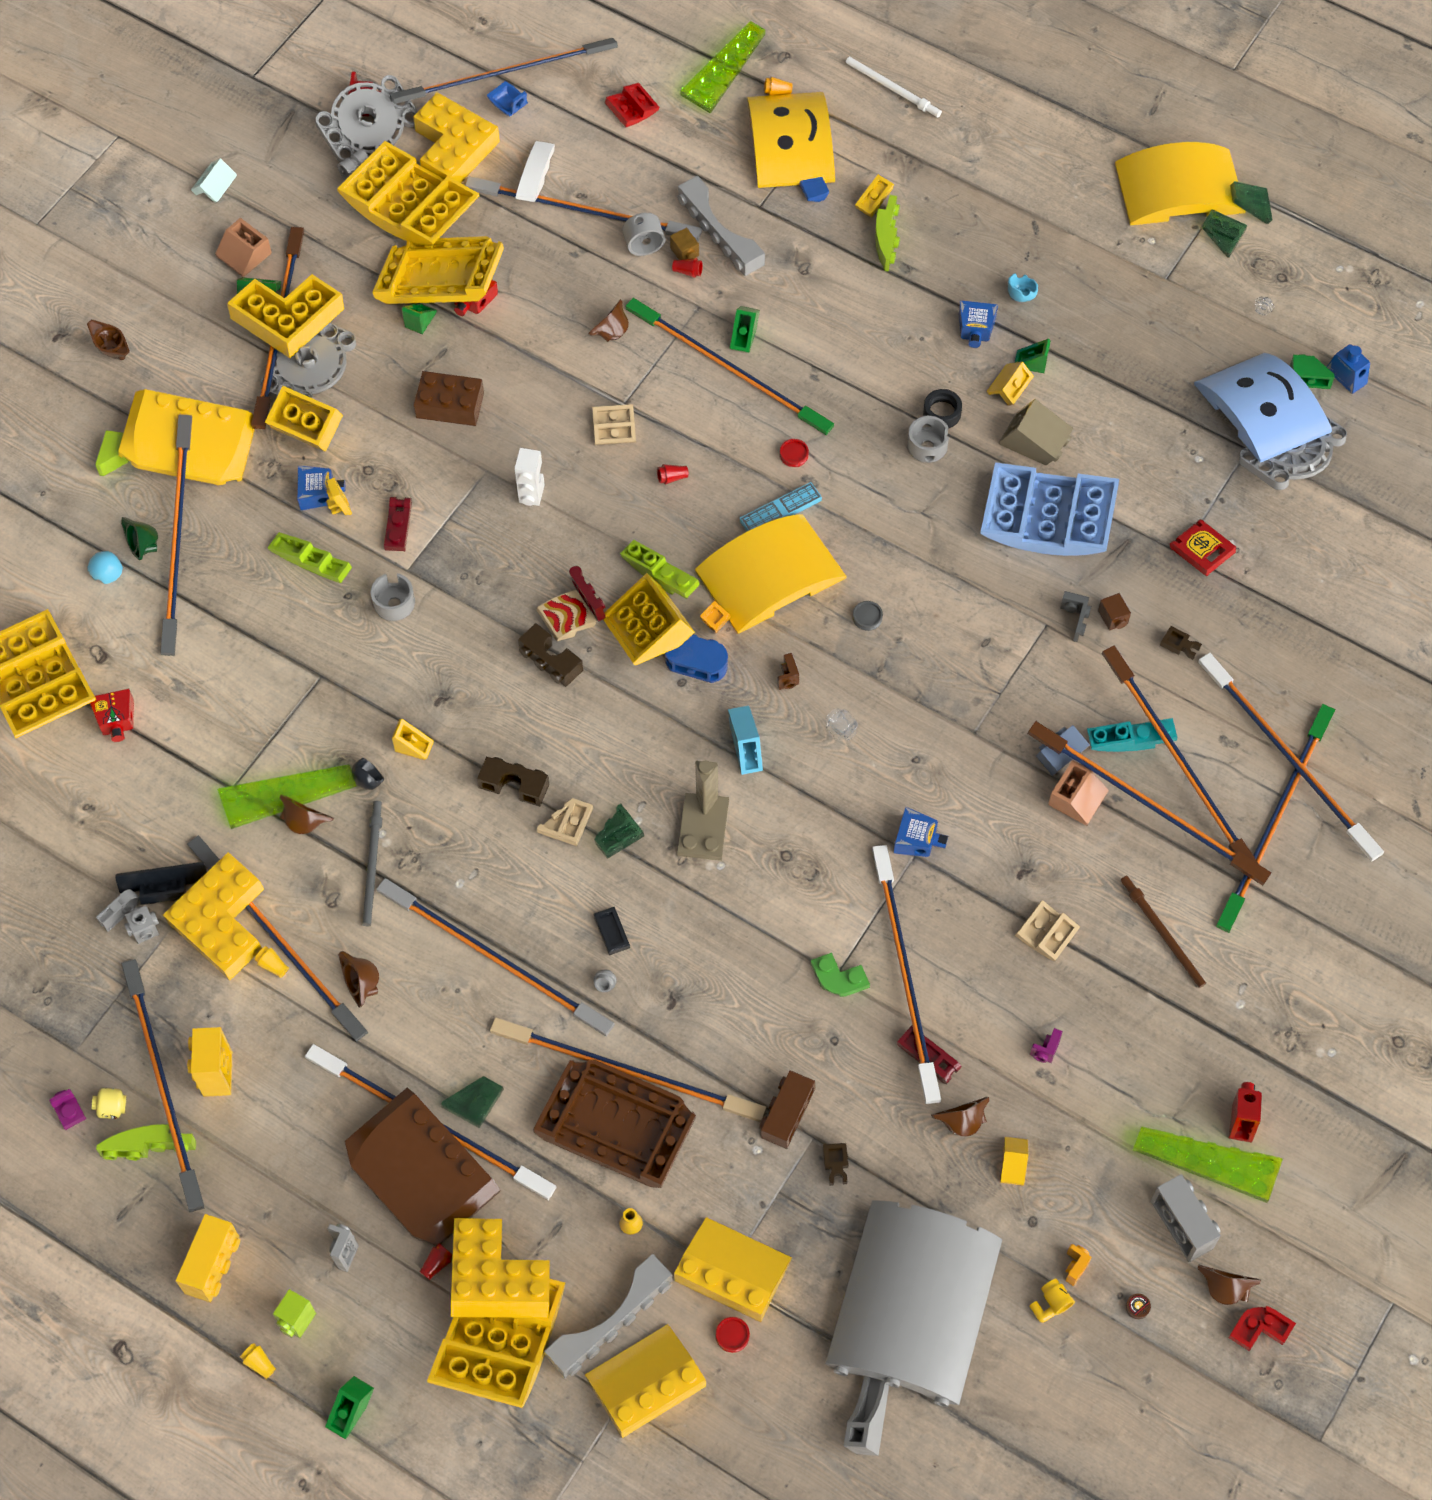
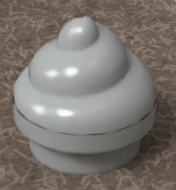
M600 970L594 976V986L600 992H609L616 985L617 978L610 970Z

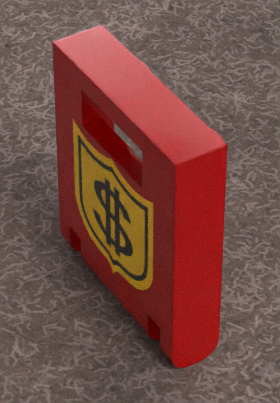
M1199 519L1196 524H1193L1179 535L1176 540L1170 543V548L1205 576H1208L1236 553V546L1202 519ZM1219 549V556L1210 562L1207 557Z

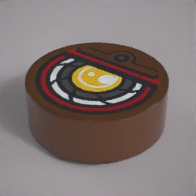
M1133 1294L1126 1303V1311L1134 1319L1145 1318L1151 1310L1150 1300L1143 1294Z

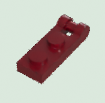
M390 497L384 541L385 551L406 552L412 498L397 499V497ZM397 507L404 508L403 511H397Z
M579 566L571 567L569 574L574 587L597 621L605 619L603 609L606 607L602 599L595 597L594 594L596 592L591 583L586 584L581 568Z
M911 1025L897 1041V1045L920 1063L913 1026ZM924 1035L929 1061L934 1064L936 1076L942 1083L948 1084L952 1079L951 1075L954 1072L957 1073L962 1066ZM942 1062L947 1065L944 1070L939 1067Z

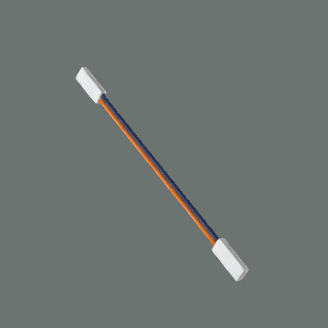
M1209 653L1199 659L1198 663L1221 689L1225 688L1347 827L1346 833L1372 862L1383 855L1384 851L1360 823L1355 824L1238 691L1233 685L1234 679L1213 655Z
M887 845L873 846L872 853L879 884L883 885L918 1049L920 1059L918 1071L925 1104L941 1102L935 1068L933 1062H930L895 903L892 888L894 877Z
M314 1044L305 1055L306 1059L338 1078L344 1076L388 1103L396 1097L348 1069L347 1063ZM444 1125L463 1147L508 1172L514 1177V1181L549 1201L557 1188L556 1185L522 1165L521 1167L514 1166Z

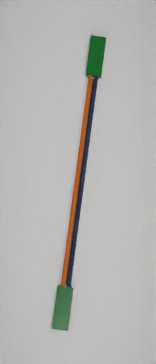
M634 297L625 306L627 311L651 326L658 325L795 411L799 419L821 433L827 435L834 427L832 421L808 406L801 407L662 320L661 314Z
M1322 704L1307 735L1309 737L1308 742L1299 758L1304 766H1306L1316 743L1321 741L1336 710L1325 704ZM1294 769L1253 854L1258 864L1301 777L1296 769ZM1243 875L1236 892H1232L1216 925L1217 928L1230 933L1246 899L1244 894L1252 880L1247 875Z

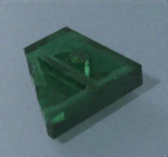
M1236 181L1230 185L1233 203L1265 224H1269L1273 220L1267 188Z
M1212 209L1204 221L1202 229L1225 256L1230 258L1244 235L1247 225Z

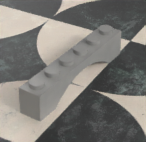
M698 175L678 186L677 198L682 206L685 205L691 217L697 219L703 231L709 233L712 241L721 247L723 254L733 261L738 271H741L746 276L765 265V253L754 240L736 235L718 222L709 206V188Z
M654 1254L649 1256L635 1269L633 1283L626 1299L609 1319L588 1331L562 1335L544 1351L545 1357L564 1378L569 1374L571 1376L575 1375L582 1368L581 1364L587 1358L591 1360L599 1353V1347L605 1342L610 1343L618 1335L617 1331L623 1325L629 1326L636 1319L635 1315L641 1309H648L653 1304L655 1296L659 1293L664 1294L669 1290L673 1281L670 1271Z
M864 1376L858 1403L847 1421L844 1447L855 1454L879 1456L889 1386L885 1384V1381Z

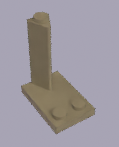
M707 760L696 761V794L685 793L677 855L722 861L729 797L718 796V764Z

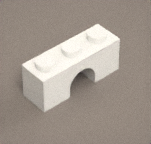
M520 448L515 465L519 503L528 506L540 505L545 486L544 476L540 474L542 464L541 451Z

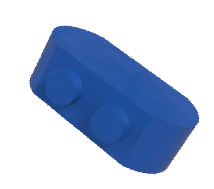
M693 634L680 647L665 653V663L672 672L714 683L721 680L727 673L728 653L723 644L713 639L699 638Z

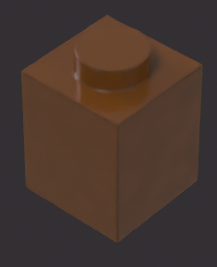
M1120 593L1100 600L1098 612L1109 631L1115 628L1121 629L1129 623L1131 612Z

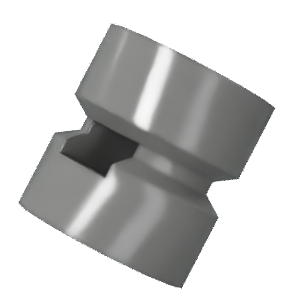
M358 150L350 156V159L346 158L337 164L338 171L344 180L369 157L363 150Z

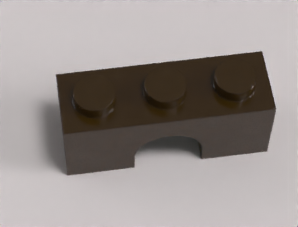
M537 623L518 639L520 653L525 658L532 659L538 669L549 673L552 680L557 684L561 683L567 687L584 671L583 661L568 648L558 655L547 653V650L553 646L552 636Z
M486 756L477 777L480 789L500 794L505 784L509 782L518 783L520 785L518 791L520 801L541 807L550 785L549 777L545 772L538 769H527L518 763H507L498 757L491 758Z

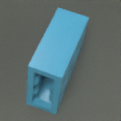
M750 706L728 709L730 729L741 774L763 771L760 737Z

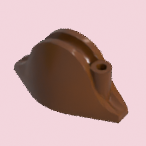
M620 299L607 317L588 334L591 336H601L607 342L621 338L629 326L628 318L623 310V301Z
M92 319L87 323L93 343L101 353L114 359L118 357L119 360H124L126 355L130 353L124 334L119 328Z
M283 794L280 795L284 808L279 818L285 820L288 828L294 833L307 834L314 831L320 824L334 820V817L311 809Z
M340 951L338 956L345 983L352 998L360 1008L364 1005L366 997L378 994V988L376 987L379 981L378 969L367 959L356 958L345 951Z
M984 1097L952 1109L931 1114L933 1119L943 1122L953 1134L964 1137L971 1136L980 1129L981 1124L987 1122L984 1109L990 1100L989 1097Z
M1198 1264V1270L1207 1280L1210 1295L1218 1303L1224 1305H1231L1239 1300L1248 1302L1251 1287L1261 1283V1279L1228 1273Z

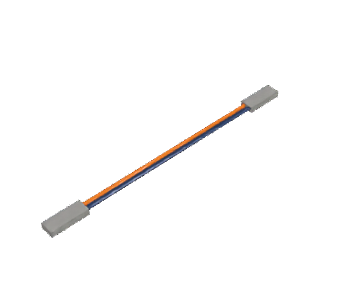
M471 176L468 177L465 186L476 192L497 197L498 194L516 197L517 190L502 187L501 183ZM538 195L535 201L624 222L632 217L622 213ZM673 221L668 223L661 222L662 230L667 235H672L687 227L697 241L700 239L702 228Z
M385 878L378 886L377 892L407 911L410 909L414 910L570 1009L574 1017L602 1035L607 1036L614 1027V1022L582 1002L577 1004L428 910L417 902L415 896Z

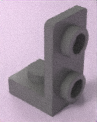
M1064 591L1060 609L1070 613H1080L1073 640L1078 642L1079 635L1084 636L1087 624L1083 623L1084 618H1089L1092 606L1088 605L1089 597Z

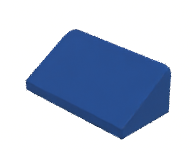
M823 177L800 180L799 184L807 201L820 202L828 196L829 189Z

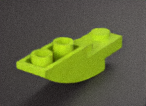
M889 195L886 210L878 208L876 218V250L885 271H889L890 264L895 263L896 252H894V248L898 249L900 237L897 236V228H895L896 220H894V216L899 214L900 204H897V196Z
M634 539L620 553L621 557L644 576L648 573L671 595L677 593L687 599L700 585L698 579L666 562L665 556Z
M168 1124L130 1129L107 1138L96 1146L99 1155L106 1160L126 1157L128 1160L138 1161L140 1158H148L149 1149L154 1152H164L165 1149L176 1152ZM181 1133L186 1152L188 1150H195L196 1140L193 1134Z

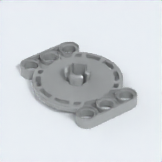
M392 75L385 76L381 81V86L368 82L348 86L335 99L331 113L322 111L317 114L315 120L316 127L339 162L345 160V158L340 156V151L343 149L348 150L351 155L360 149H365L363 151L367 155H371L384 141L394 146L399 140L404 126L415 127L414 122H408L405 119L406 114L412 113L415 115L418 112L411 100L405 101L404 105L399 106L390 99L391 93L404 90L396 77ZM392 81L395 84V88L387 89L384 83ZM360 87H371L373 89H360ZM356 89V91L351 92L349 95H346L348 91ZM340 98H342L343 101L341 102L340 107L337 108V102L340 100ZM363 114L372 115L374 123L361 121V116ZM327 117L330 123L323 126L319 123V118ZM399 130L398 135L393 139L395 131ZM336 133L340 136V140L332 142L329 135Z
M328 323L307 344L299 348V351L291 358H288L281 352L277 353V366L274 367L272 382L275 383V386L270 388L269 396L276 399L283 385L313 398L312 394L323 392L335 385L346 369L347 359L345 352L351 351L356 347L354 334L332 323ZM327 331L335 332V334L331 337H326L324 335ZM346 338L352 340L350 344L345 345L341 343ZM343 357L342 365H340V359ZM263 377V378L261 379V381H260L261 389H262L264 377Z
M1327 417L1332 429L1331 433L1299 446L1300 448L1296 447L1261 463L1248 448H1244L1240 451L1239 462L1245 469L1272 488L1284 490L1289 486V479H1305L1322 472L1332 459L1333 446L1338 447L1345 444L1347 431ZM1339 434L1342 438L1336 439L1332 435ZM1325 452H1329L1327 459L1325 457ZM1250 455L1253 456L1254 459L1246 460L1244 459V456ZM1266 466L1269 468V470L1262 471L1259 469V467ZM1282 477L1285 481L1277 482L1275 478Z

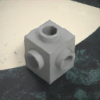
M147 906L136 907L130 913L125 914L128 923L124 924L129 936L134 935L138 944L159 935L156 928L159 921L155 912L150 913Z

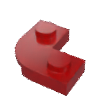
M1269 1306L1254 1307L1243 1313L1228 1338L1248 1351L1251 1350L1261 1332L1283 1345L1296 1323Z

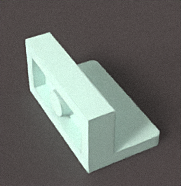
M220 158L210 163L191 191L195 195L204 192L213 202H218L237 174Z

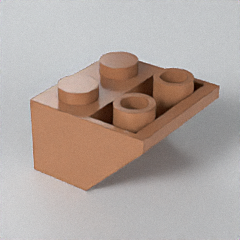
M239 218L226 229L215 255L244 277L272 252L268 238L242 218Z
M1072 760L1052 791L1048 805L1088 826L1109 790L1094 772Z

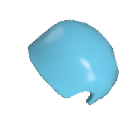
M1016 274L1008 278V294L1013 300L1027 302L1036 297L1038 284L1034 279L1028 278L1026 274L1021 278H1018Z
M109 551L97 552L90 558L87 569L94 580H100L104 584H109L119 578L122 574L123 566L115 554Z

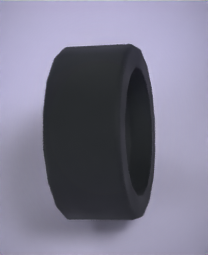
M938 389L929 393L925 398L923 416H935L943 420L948 425V428L955 426L961 419L962 401L955 392L949 389ZM938 402H946L955 408V412L949 416H939L931 411V406Z

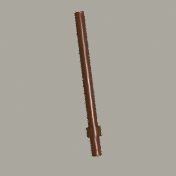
M1128 875L1121 878L1120 881L1130 893L1129 897L1133 903L1138 904L1199 988L1206 985L1203 977L1147 903L1141 889L1136 888Z

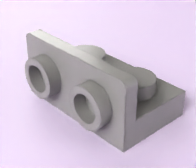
M329 1224L327 1229L334 1239L329 1250L330 1256L338 1269L348 1272L359 1245L354 1238L355 1236L352 1235L350 1228L342 1224H337V1226Z

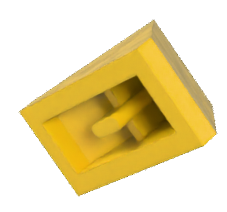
M399 719L392 736L395 752L422 760L427 759L434 740L403 719Z
M1004 1137L1000 1183L1024 1186L1028 1162V1139Z

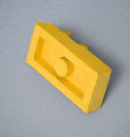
M878 174L857 201L855 207L872 218L892 191L894 184Z
M336 479L327 480L329 489L326 491L329 499L326 502L331 513L337 514L343 511L345 516L351 515L352 511L347 497Z

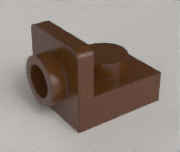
M792 653L785 654L784 663L781 664L783 675L778 676L779 690L784 688L792 689L799 685V672Z

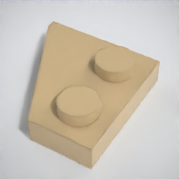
M572 798L564 804L562 809L551 815L552 818L545 824H540L537 827V833L577 846L593 811V805Z

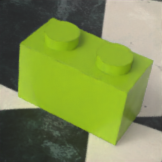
M289 1289L273 1315L282 1333L291 1338L293 1335L301 1338L316 1312L309 1300Z

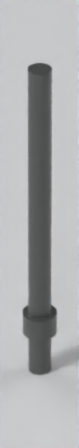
M373 801L372 816L369 818L371 831L362 925L365 927L371 926L379 831L382 828L383 822L381 817V801Z

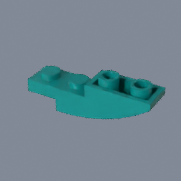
M1173 718L1160 720L1172 740L1177 741L1178 737ZM1129 721L1087 728L1091 750L1139 751L1154 749L1156 744L1164 743L1151 722L1131 725Z

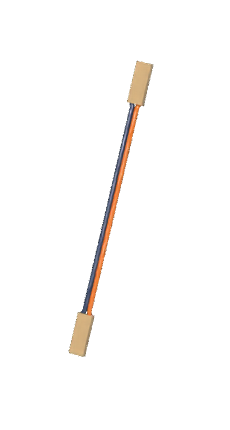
M496 1017L490 1029L492 1034L526 1045L534 1043L586 1061L597 1060L634 1077L719 1104L725 1111L758 1122L762 1121L766 1111V1106L729 1094L723 1097L533 1033V1029Z

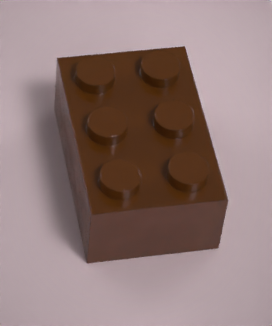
M422 371L414 401L416 418L476 426L484 396L483 380Z

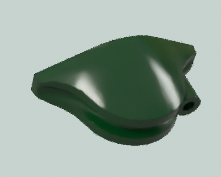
M122 517L121 525L132 554L138 560H142L145 554L157 552L158 532L149 524Z

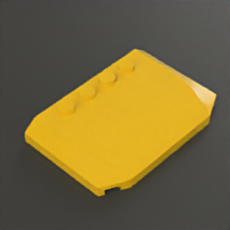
M487 236L439 238L433 245H421L407 241L406 246L400 248L394 245L389 252L372 293L375 299L385 304L479 301L486 295L504 250L503 244L500 241L498 243L492 242L491 238Z
M147 389L135 391L118 451L121 458L125 457L137 469L177 477L179 451L176 450L179 414L192 415L190 450L187 451L185 479L214 485H224L227 481L232 480L242 481L255 429H252L251 426L253 419L251 412Z

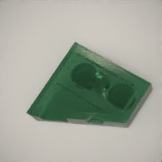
M622 804L616 807L617 811L612 819L609 818L604 829L594 839L595 844L607 859L644 837L643 830Z
M483 1076L442 1101L441 1107L480 1128L504 1088Z

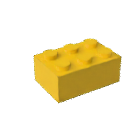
M282 385L265 423L274 430L326 452L343 415L336 408Z
M221 1027L192 1028V1037L188 1038L189 1051H192L191 1059L187 1061L188 1073L192 1074V1080L196 1082V1088L200 1089L203 1097L231 1095L233 1051Z
M204 1214L176 1279L184 1294L210 1303L213 1297H217L219 1294L221 1278L223 1274H227L231 1261H229L233 1252L237 1251L240 1244L239 1235L231 1222Z

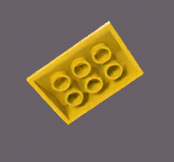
M648 573L604 612L606 617L603 619L634 665L680 647L695 633L662 586Z
M706 1217L676 1268L674 1279L679 1284L762 1322L792 1257Z
M669 1324L585 1374V1377L622 1438L706 1387V1379Z

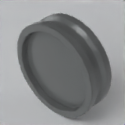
M863 601L855 606L853 621L859 629L871 631L878 628L882 623L883 611L877 603Z

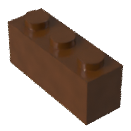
M791 1070L787 1077H782L778 1086L780 1092L777 1097L773 1096L769 1104L771 1111L768 1117H763L759 1126L762 1139L785 1149H788L816 1089L815 1080Z

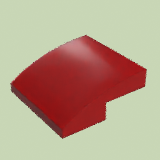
M640 83L624 86L622 93L608 96L605 100V104L625 128L647 119L660 108Z

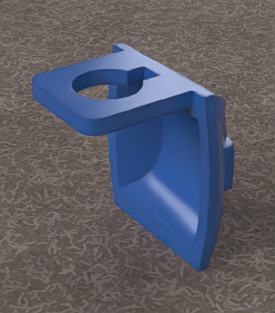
M507 81L487 94L488 99L509 117L528 104L527 93L525 91L521 93Z

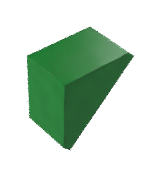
M421 303L404 306L402 314L405 328L423 335L436 315L437 310Z
M1045 339L1018 349L1014 363L1023 362L1029 371L1045 373L1051 340Z

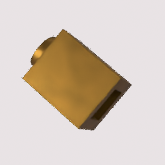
M687 227L670 235V248L679 260L692 259L699 256V243Z

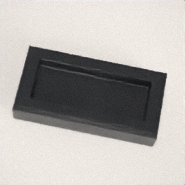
M615 906L593 914L609 956L630 948Z

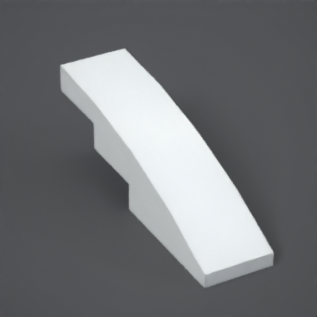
M535 142L526 162L516 193V199L530 202L536 201L544 185L545 175L549 169L550 158L554 153L555 144Z

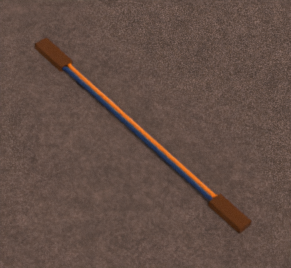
M291 227L286 249L288 260L280 295L283 298L289 295L295 260L300 256L304 227ZM271 345L261 395L257 396L251 424L252 429H266L265 421L268 417L271 403L269 392L278 351Z
M1113 645L1102 651L1103 657L1120 683L1127 685L1230 843L1229 849L1234 853L1239 851L1258 863L1243 839L1236 837L1133 680L1135 675L1116 646Z
M1035 721L1029 729L1028 735L1059 755L1060 753H1065L1229 859L1231 866L1263 886L1272 872L1241 852L1234 853L1078 753L1068 746L1067 740L1039 722Z

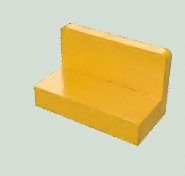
M1023 362L1006 364L987 390V393L989 395L1000 394L1007 405H1014L1034 376Z

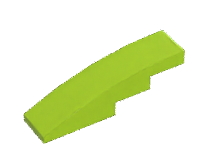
M278 532L267 547L269 551L285 560L338 583H342L352 569L349 562L332 557L330 552L313 547L311 542Z

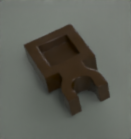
M1170 626L1160 646L1177 655L1182 651L1188 658L1194 660L1196 653L1191 651V649L1199 651L1202 644L1197 641H1189V634Z
M846 1143L823 1145L825 1170H831L829 1186L834 1185V1177L836 1176L842 1178L843 1185L847 1184V1174L843 1170L849 1167Z

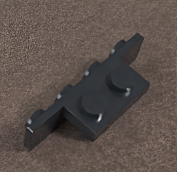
M205 862L117 873L115 879L119 893H123L128 889H131L133 892L139 891L141 905L155 904L157 902L179 900L186 893V885L196 883L207 873Z

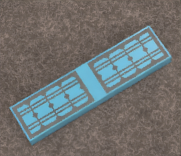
M810 482L740 517V523L746 531H749L767 522L795 515L821 502L822 497Z

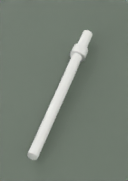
M852 57L847 58L846 64L916 104L918 109L923 112L927 111L937 118L941 115L942 111L931 105L930 101L917 97Z

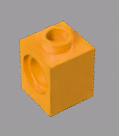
M714 601L700 615V619L717 633L730 619V614Z

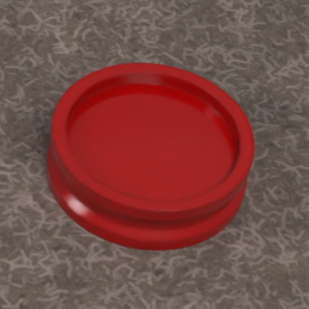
M789 439L781 445L780 459L785 465L800 467L808 460L809 449L802 440Z
M728 1317L718 1324L716 1341L724 1351L730 1353L739 1352L749 1342L750 1331L748 1325L742 1319Z

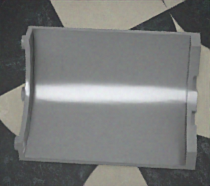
M872 1200L825 1364L832 1367L834 1373L841 1376H848V1374L861 1375L883 1380L886 1385L899 1388V1386L911 1389L933 1399L936 1405L948 1407L949 1404L959 1405L1002 1239L981 1227H977V1230L966 1226L967 1221L939 1211L912 1205L911 1209L899 1207L900 1204L898 1202Z

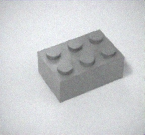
M1181 1174L1157 1187L1150 1202L1188 1262H1191L1214 1249L1221 1237V1231L1218 1224L1214 1220L1211 1221L1207 1215V1208L1203 1201L1198 1200L1193 1193L1194 1188L1188 1179L1185 1180Z

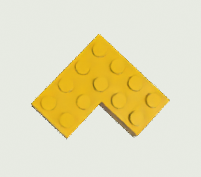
M438 92L413 116L415 131L435 143L420 158V165L443 179L449 176L462 183L500 142L498 126Z
M313 274L285 298L254 279L227 303L230 319L288 358L296 354L299 348L307 344L344 310L342 293Z
M227 852L163 916L172 928L225 977L231 980L262 949L258 940L234 918L264 888L255 875Z
M454 1218L451 1317L548 1318L550 1260H501L502 1219Z

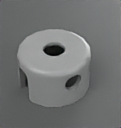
M652 213L636 214L630 217L622 227L628 250L636 256L652 254L658 251L666 241L660 219ZM650 238V244L644 245L642 243L644 239Z
M923 416L913 421L909 427L907 447L909 453L915 459L927 463L943 458L948 449V425L935 416ZM925 424L931 425L930 427H922ZM928 441L934 447H923L922 444Z
M398 573V583H389L387 574H384L375 580L370 591L375 612L379 617L389 621L404 619L410 615L415 606L411 582L407 577ZM396 598L400 600V605L389 607L388 603L391 599Z

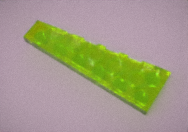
M750 21L680 90L681 96L711 113L765 36V29Z
M348 764L228 786L217 790L230 828L234 829L282 812L284 804L280 799L281 794L304 805L357 787V784L353 780L351 767Z
M1146 1127L1140 1128L1133 1147V1151L1265 1203H1268L1283 1160L1280 1157L1241 1151L1240 1148L1231 1146L1230 1148L1223 1147L1213 1142L1196 1141L1191 1137L1177 1136L1173 1133Z

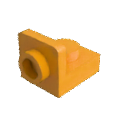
M1071 1244L1067 1254L1075 1260L1071 1261L1065 1272L1068 1273L1066 1282L1074 1287L1089 1265L1092 1257L1082 1246Z

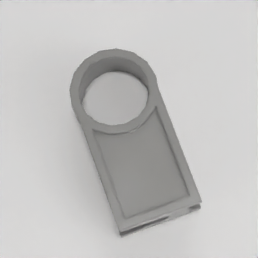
M131 889L121 893L96 916L100 925L104 926L106 931L109 932L125 917V914L130 913L138 905L139 897Z

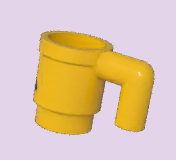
M1053 1279L1041 1288L1044 1293L1043 1297L1050 1307L1043 1311L1037 1301L1030 1304L1029 1307L1038 1321L1044 1323L1053 1316L1068 1310L1074 1305L1075 1301L1064 1285L1060 1284L1057 1279Z

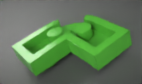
M832 953L811 960V966L823 990L826 989L833 994L844 997L870 988V983L862 965L840 972Z

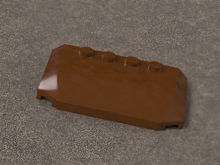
M569 1060L533 1131L548 1143L646 1186L662 1188L696 1119V1115L687 1108L680 1096L597 1060H587V1062Z
M408 1087L345 1140L351 1169L413 1238L429 1242L434 1246H437L438 1243L442 1244L454 1233V1218H471L500 1192V1188L490 1175Z

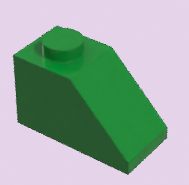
M744 306L736 309L730 349L750 352L757 330L759 309Z
M1293 354L1290 367L1309 388L1331 389L1335 378L1333 372L1314 356Z
M353 1376L339 1389L325 1427L346 1439L367 1408L374 1387Z

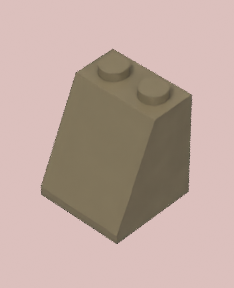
M1034 399L1015 414L999 444L1041 464L1048 465L1052 461L1056 462L1063 453L1061 449L1071 440L1070 434L1073 427Z

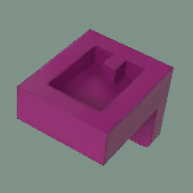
M1054 1028L1052 1035H1046L1043 1047L1033 1043L1030 1055L1039 1062L1052 1063L1063 1031Z
M71 1089L59 1091L49 1100L65 1130L87 1119Z

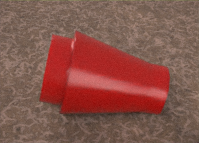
M697 258L674 260L672 270L673 272L696 278V276H701L703 263Z
M662 464L661 467H657L658 481L665 485L688 478L689 476L687 466Z
M438 1243L436 1247H432L419 1272L431 1280L433 1276L452 1262L450 1259L453 1257V1254Z

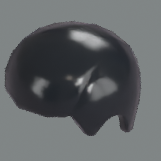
M366 758L359 759L352 766L353 780L363 789L373 790L384 781L382 774Z

